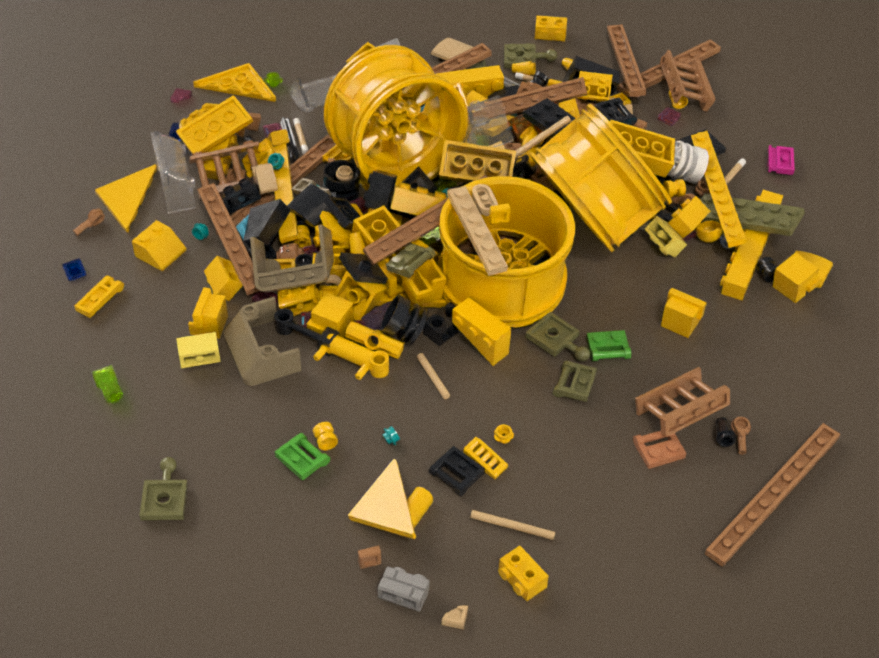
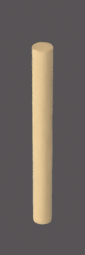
M569 116L564 117L515 150V159L571 122Z
M475 510L471 512L470 518L550 540L555 538L556 532Z

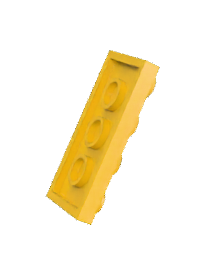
M233 95L181 127L176 133L192 154L200 151L204 153L251 124L253 119Z

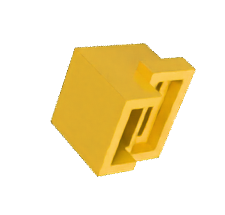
M795 252L775 269L773 287L791 301L797 303L806 295V291L810 293L822 283V277L818 275L819 268Z
M433 258L428 259L417 268L410 278L400 275L402 278L401 285L413 304L422 305L442 298L446 277Z
M203 287L192 314L193 322L189 321L188 323L191 335L216 332V337L220 339L228 318L225 296L212 294L211 288Z
M671 288L664 307L661 327L689 338L703 317L707 302Z
M326 292L312 310L307 328L322 334L327 327L339 331L340 337L344 338L349 323L354 321L353 302Z

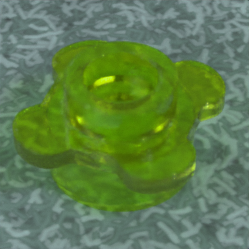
M270 72L267 74L264 82L268 83L271 87H276L279 83L283 82V78H280L276 72Z

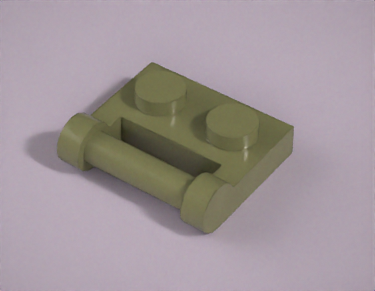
M410 243L386 264L388 271L410 278L417 268L428 259H432L436 253L431 247L424 248Z
M564 361L558 384L553 389V395L587 402L597 374V368ZM575 372L570 388L565 387L569 373Z

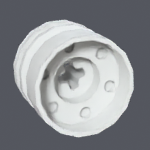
M676 141L674 166L667 175L681 178L689 183H697L707 169L708 151L682 141Z

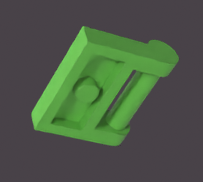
M625 330L587 333L586 339L592 361L621 357L631 359V349L628 345Z
M299 433L275 451V457L302 481L321 466H326L331 459L326 453H322L311 444L303 433ZM298 446H302L304 449H306V450H307L312 456H314L316 459L313 460L312 458H310V457H309L303 450H301Z

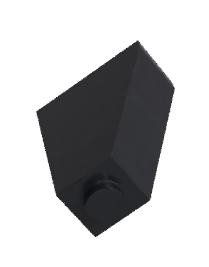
M281 199L250 208L243 241L251 249L250 237H255L264 242V247L268 248L290 213V209Z

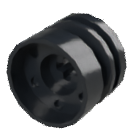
M347 160L329 162L323 170V188L329 189L330 193L336 192L338 198H345L350 204L355 203L358 200L360 188V170L357 165ZM340 166H349L352 169L353 178L351 180L343 182L336 178V171Z
M398 294L388 306L383 316L380 330L390 336L398 332V340H404L406 344L411 345L425 326L428 309L420 308V305L417 303L410 308L411 301Z

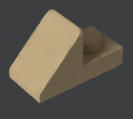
M271 163L251 167L261 194L278 190Z

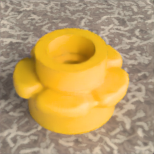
M505 424L499 425L494 431L495 440L503 444L509 443L514 437L511 427Z

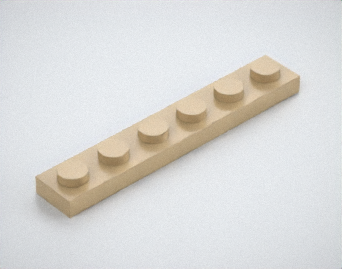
M466 186L448 190L447 196L488 276L506 272L508 265Z

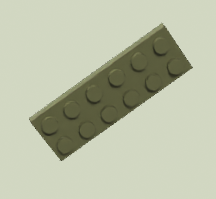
M704 193L700 201L711 212L701 222L713 220L720 223L711 195ZM731 197L743 229L792 236L805 215L804 208Z

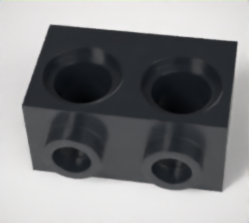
M451 302L441 307L432 316L427 317L423 328V335L439 347L460 332L452 323V312L456 306Z

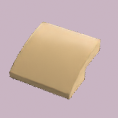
M448 37L432 50L431 55L448 60L473 48V46Z

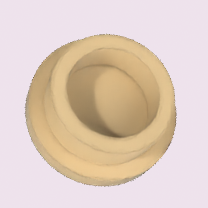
M340 166L336 171V178L343 182L349 181L353 178V171L349 166Z

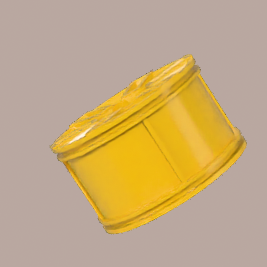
M497 176L470 182L464 186H466L471 197L472 189L475 185L485 184L491 188L498 205L509 203V222L490 225L489 216L481 214L508 268L506 272L488 276L478 255L463 253L458 248L470 239L448 198L443 205L439 225L443 250L440 253L437 265L446 277L442 296L447 303L451 302L455 306H458L469 297L509 327L517 328L533 324L549 312H552L564 296L567 283L565 260L572 249L575 235V221L572 212L563 199L555 192L534 181L518 177ZM499 235L518 237L521 240L515 244L511 239L505 238L501 240ZM545 253L551 257L538 265H531Z

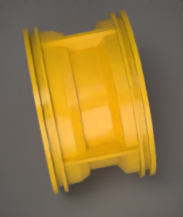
M383 45L371 48L357 55L337 74L325 99L324 123L333 142L344 153L354 158L358 169L367 179L373 171L381 170L397 175L395 184L399 185L418 166L431 180L439 175L445 140L464 142L468 127V111L460 92L447 80L437 76L428 62L418 53L400 45ZM425 104L423 112H420V106ZM380 139V149L371 150Z
M588 104L586 106L588 111L582 109L580 111L581 114L543 147H537L536 151L538 153L536 155L533 152L529 155L573 210L612 253L615 251L612 247L613 245L619 247L625 239L660 210H664L666 208L664 203L670 205L672 200L660 181L627 140L592 104Z

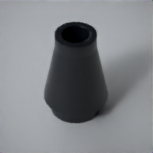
M720 417L715 421L716 441L722 447L732 446L735 443L736 434L727 419Z

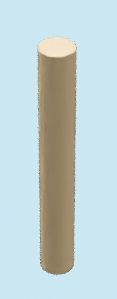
M423 353L418 354L417 359L443 399H448L450 393Z

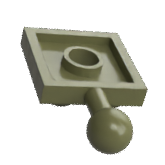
M530 43L504 44V69L512 68L513 63L532 61V63L536 64V59H546L549 62H553L557 59L558 54L554 49H549L546 53H536L535 44Z
M549 312L526 331L525 337L554 357L565 348L575 353L578 361L584 362L590 357V350L587 347H578L572 343L579 336L580 331L552 312ZM548 333H556L557 335L551 336Z
M165 457L161 460L162 480H144L139 514L140 520H184L188 483L187 479L171 480V473L177 467L174 458ZM162 497L169 498L167 502H159Z

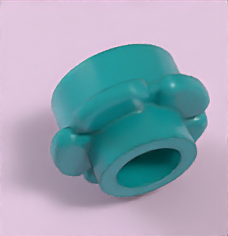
M273 153L268 158V164H272L273 170L280 169L285 161L280 153Z
M196 223L192 229V234L196 239L202 240L209 236V230L205 224Z
M392 426L387 429L384 428L385 433L382 436L386 442L396 445V442L400 440L397 432Z

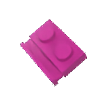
M769 145L768 172L776 171L779 174L793 175L794 148L782 146L773 148L772 145Z

